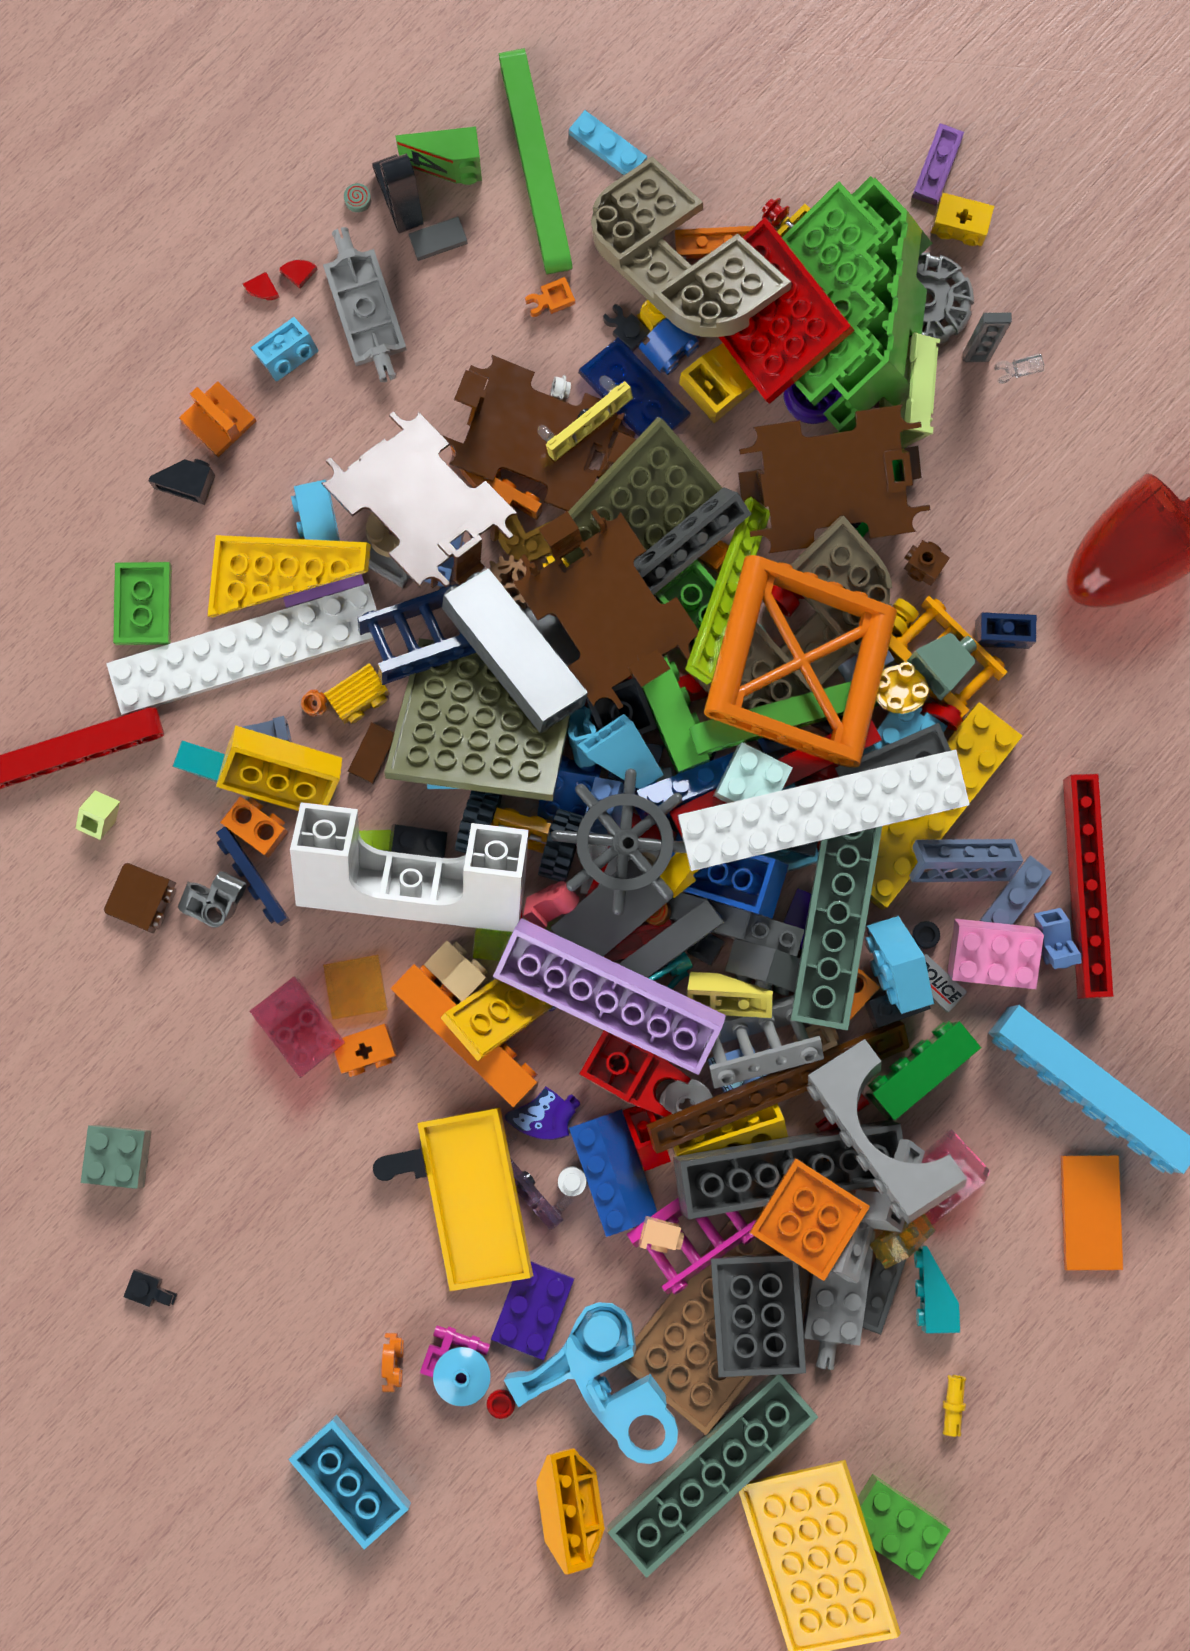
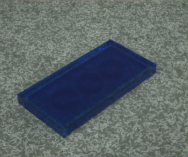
M619 337L579 369L578 373L602 399L624 381L631 387L633 399L616 413L620 415L624 413L622 420L638 436L657 417L662 418L674 431L691 415L686 407Z

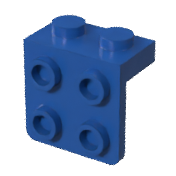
M562 755L553 801L539 800L538 817L553 821L558 809L584 816L587 805L576 793L575 788L578 784H584L591 792L595 777L600 778L602 766L594 764L589 767H579L574 760H570Z

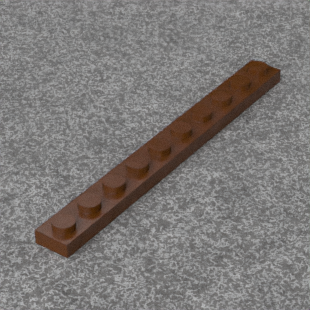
M900 1020L823 1051L824 1059L770 1073L647 1124L653 1150L657 1154L808 1091L809 1074L864 1039L880 1060L910 1048L905 1024Z

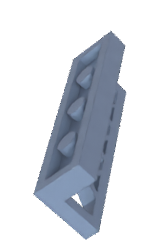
M1015 839L916 840L912 848L918 863L909 876L911 882L1010 881L1023 863V858ZM925 869H932L928 872H924Z

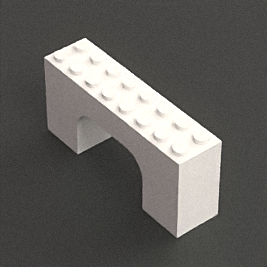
M301 802L290 847L296 906L513 932L521 917L525 890L529 830L472 823L467 853L458 858H438L388 852L373 848L361 839L359 835L358 809Z

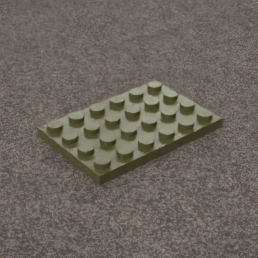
M657 417L568 512L578 526L583 542L600 532V527L592 516L591 511L596 509L600 517H604L607 521L616 519L621 512L647 551L719 492L722 487L662 418ZM579 547L563 558L571 565L585 555Z

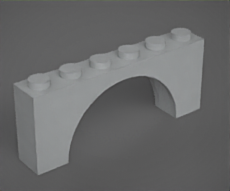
M864 1039L809 1074L807 1090L815 1101L820 1100L824 1105L825 1109L823 1112L831 1124L836 1123L842 1132L839 1134L846 1146H853L858 1153L856 1159L865 1171L869 1169L875 1177L873 1183L882 1195L885 1193L892 1201L890 1207L899 1219L903 1217L907 1224H909L964 1188L967 1177L950 1154L929 1163H906L883 1154L867 1139L858 1120L857 1105L865 1086L881 1071V1060Z

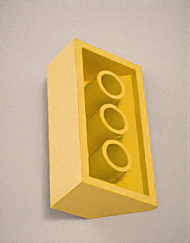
M235 725L225 752L216 787L299 811L301 802L328 806L340 780L342 757Z

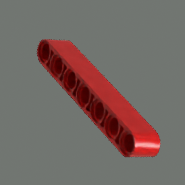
M157 708L143 709L0 755V789L163 737L165 734Z

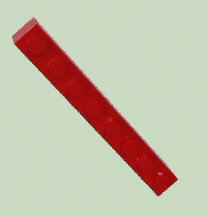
M1099 774L1069 775L1063 779L1073 940L1081 953L1082 961L1080 964H1075L1077 999L1114 997Z

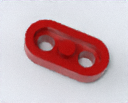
M932 701L931 703L925 702L921 707V715L924 716L928 712L947 725L946 729L957 731L963 722V719L960 717L962 713L952 705L948 704L945 707Z

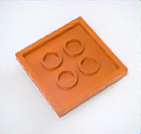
M795 1158L749 1233L825 1281L870 1206Z

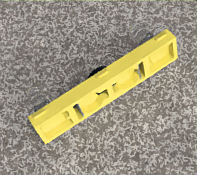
M601 376L599 383L609 394L590 409L582 410L577 416V420L557 436H554L545 425L538 427L537 432L547 442L548 454L554 461L559 459L633 399L631 387L625 381L616 386L608 376Z

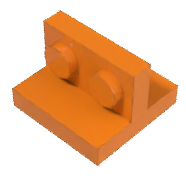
M218 381L205 393L196 387L190 393L194 404L179 417L181 422L217 457L222 455L256 422L255 417Z

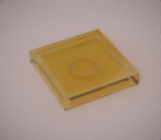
M379 955L323 965L332 1020L388 1010Z

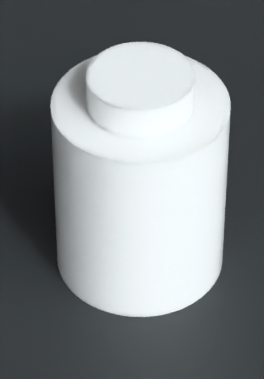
M576 1166L564 1168L558 1177L559 1189L567 1196H577L582 1193L586 1187L584 1172Z

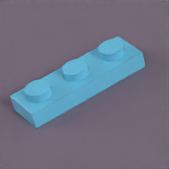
M586 110L569 128L570 136L622 175L627 174L647 160V156Z

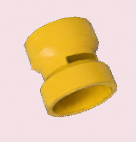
M899 598L892 606L897 610L892 633L897 636L903 635L908 629V624L914 622L919 616L918 611L910 603Z

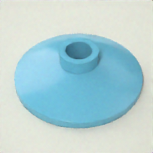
M467 1347L453 1348L444 1353L437 1361L433 1372V1382L437 1393L443 1400L455 1406H468L479 1401L485 1395L491 1378L490 1368L485 1358L476 1350ZM464 1373L467 1377L466 1382H457L456 1375Z

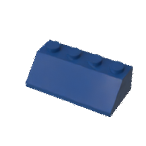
M622 1109L569 1127L606 1237L634 1228L643 1223L646 1216L651 1217L657 1213Z

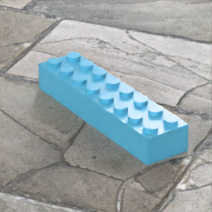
M1016 1005L1006 1008L988 1032L993 1037L992 1042L1003 1051L1010 1050L1016 1055L1014 1059L1027 1069L1030 1066L1039 1072L1036 1076L1049 1086L1054 1084L1060 1088L1059 1094L1071 1103L1075 1101L1084 1107L1082 1109L1084 1114L1095 1121L1099 1119L1106 1124L1104 1127L1106 1131L1116 1138L1121 1136L1129 1142L1127 1146L1138 1155L1144 1154L1152 1159L1150 1164L1162 1173L1165 1171L1170 1174L1173 1172L1185 1173L1190 1166V1135L1023 1007Z

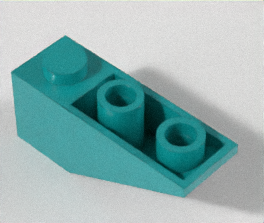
M918 1244V1251H914L915 1268H919V1280H915L916 1297H920V1308L916 1309L917 1326H921V1330L925 1333H960L959 1302L929 1248L924 1244Z

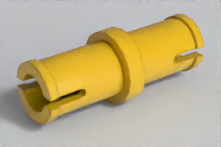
M948 1375L946 1400L943 1401V1408H945L943 1434L960 1437L962 1412L966 1410V1404L963 1403L966 1377Z

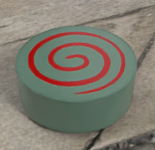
M360 183L348 186L344 192L345 204L353 212H363L368 209L371 204V195L368 188Z

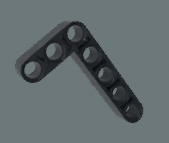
M407 153L400 156L395 154L373 162L372 167L398 233L400 234L424 225L416 178Z

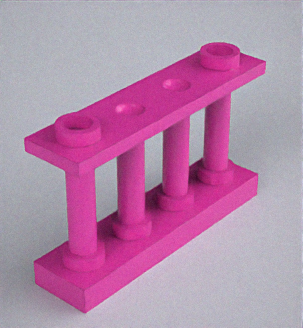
M679 1197L651 1217L678 1224V1218L682 1216ZM738 1211L726 1213L739 1232L724 1241L707 1216L695 1218L715 1249L701 1258L684 1234L681 1249L692 1265L680 1274H677L663 1252L652 1250V1244L647 1243L646 1249L668 1280L666 1284L661 1286L667 1295L671 1292L674 1295L678 1294L688 1286V1280L711 1265L712 1258L722 1257L742 1242L746 1245L753 1241L756 1237L749 1232L756 1220L747 1224ZM644 1222L626 1234L636 1248L639 1246Z

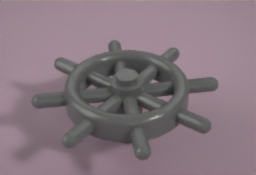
M632 768L627 769L625 772L623 794L611 795L598 801L584 784H578L575 791L589 809L581 819L577 832L554 830L551 833L553 841L576 843L577 854L584 868L567 882V889L575 891L592 877L603 886L614 889L613 913L617 916L622 915L624 912L626 891L639 889L650 883L665 900L672 899L673 891L660 875L666 869L672 852L686 853L684 842L673 841L672 828L666 817V814L682 802V795L674 793L659 806L644 797L635 795L636 771ZM622 805L621 824L619 827L606 810ZM633 807L640 808L649 814L632 828ZM597 818L611 835L590 833V829ZM654 824L657 825L661 840L639 838ZM588 844L610 846L595 860H592ZM638 849L659 851L658 857L652 866ZM617 856L616 877H611L600 870ZM629 857L643 874L627 878Z

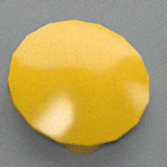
M904 662L883 670L876 701L882 708L892 713L905 714L917 710L924 704L928 697V684L925 677L915 669L913 664Z

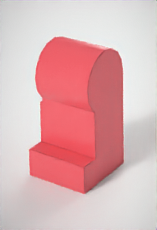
M564 881L558 882L527 897L523 916L527 921L544 929L549 921L562 914L570 913L578 905L579 896L574 891H569Z

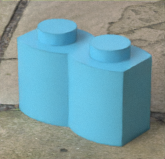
M586 706L579 708L571 714L567 731L574 761L579 767H589L596 764L578 747L579 743L596 733L590 711Z

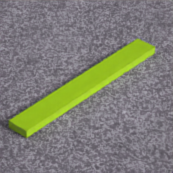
M752 497L744 502L751 515L735 528L685 670L706 685L711 683L744 558L749 555H757L763 537H750V531L765 529L770 517L769 510Z

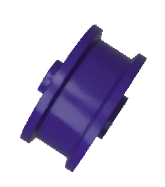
M792 384L784 391L783 396L786 408L797 420L807 424H821L828 421L823 413L842 394L834 387L814 406L795 384Z

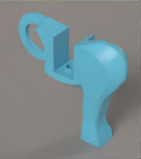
M598 1302L586 1306L577 1318L568 1339L559 1351L534 1370L508 1373L504 1378V1382L518 1407L567 1379H575L592 1412L617 1439L619 1448L623 1453L637 1463L652 1464L662 1461L673 1451L678 1441V1426L675 1417L666 1408V1394L651 1374L613 1394H610L612 1389L607 1378L600 1376L601 1373L633 1357L636 1351L632 1321L623 1309L613 1303ZM650 1415L659 1419L663 1424L665 1439L656 1449L643 1450L635 1446L631 1441L629 1426L637 1417Z

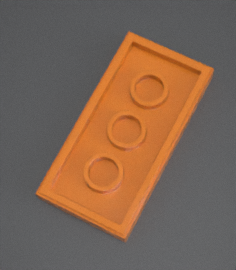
M1119 1155L1061 1156L1064 1270H1123Z

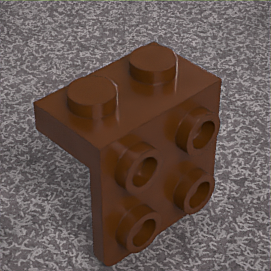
M125 863L104 907V912L107 915L154 934L156 929H159L165 917L163 913L167 903H170L175 895L176 888L174 887L176 882L130 863Z

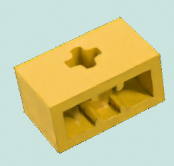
M942 193L931 233L936 234L941 239L962 241L968 246H982L988 233L994 206Z

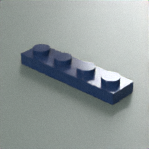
M227 827L217 831L216 834L220 838L217 841L218 846L225 855L230 853L235 861L232 867L239 877L245 876L251 884L247 889L256 901L261 899L266 907L262 911L271 924L276 922L282 926L290 921L232 832Z

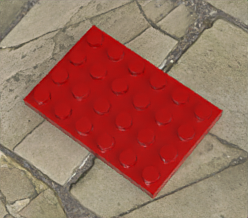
M764 217L742 238L791 281V289L749 318L748 327L733 335L719 337V339L765 401L771 404L855 330L770 221Z

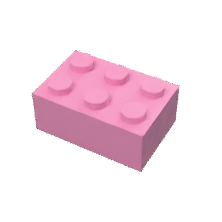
M955 919L947 973L952 981L1036 989L1044 934L1038 927Z

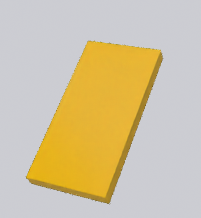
M494 979L445 1012L441 1019L473 1057L479 1061L547 1013L552 1008V1005L498 979Z

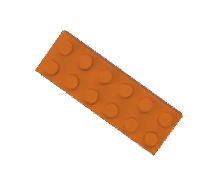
M413 964L390 989L512 1107H516L538 1083L534 1079L538 1074L527 1063L521 1066L514 1059L517 1054L506 1043L477 1061L441 1019L445 1012L457 1005L454 1002L457 997L444 984L439 987L434 982L437 977L426 966L422 965L419 968Z

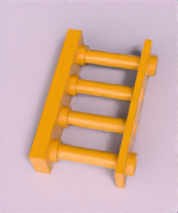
M928 596L921 604L926 611L900 637L891 635L888 650L898 665L907 662L912 655L907 649L908 644L933 619L945 629L937 639L949 633L954 634L959 641L966 636H971L946 612V607L940 600L936 598L933 600ZM974 638L972 639L975 641L977 649L971 653V656L985 668L959 694H953L950 691L941 701L928 687L929 696L941 706L946 707L949 704L956 707L962 713L960 715L961 718L969 711L966 707L967 701L992 676L999 681L1008 672L1004 669L1005 664L995 655L991 656Z

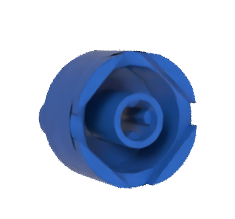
M665 318L647 335L650 341L646 345L643 342L639 345L641 352L660 373L665 372L669 375L680 365L678 363L679 359L684 355L690 357L699 349L700 336L681 330L668 318Z

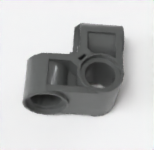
M223 871L216 875L210 889L201 884L188 881L178 904V909L182 913L194 917L210 927H219L234 915L238 903L246 890L247 883ZM216 908L221 911L222 915L216 911Z

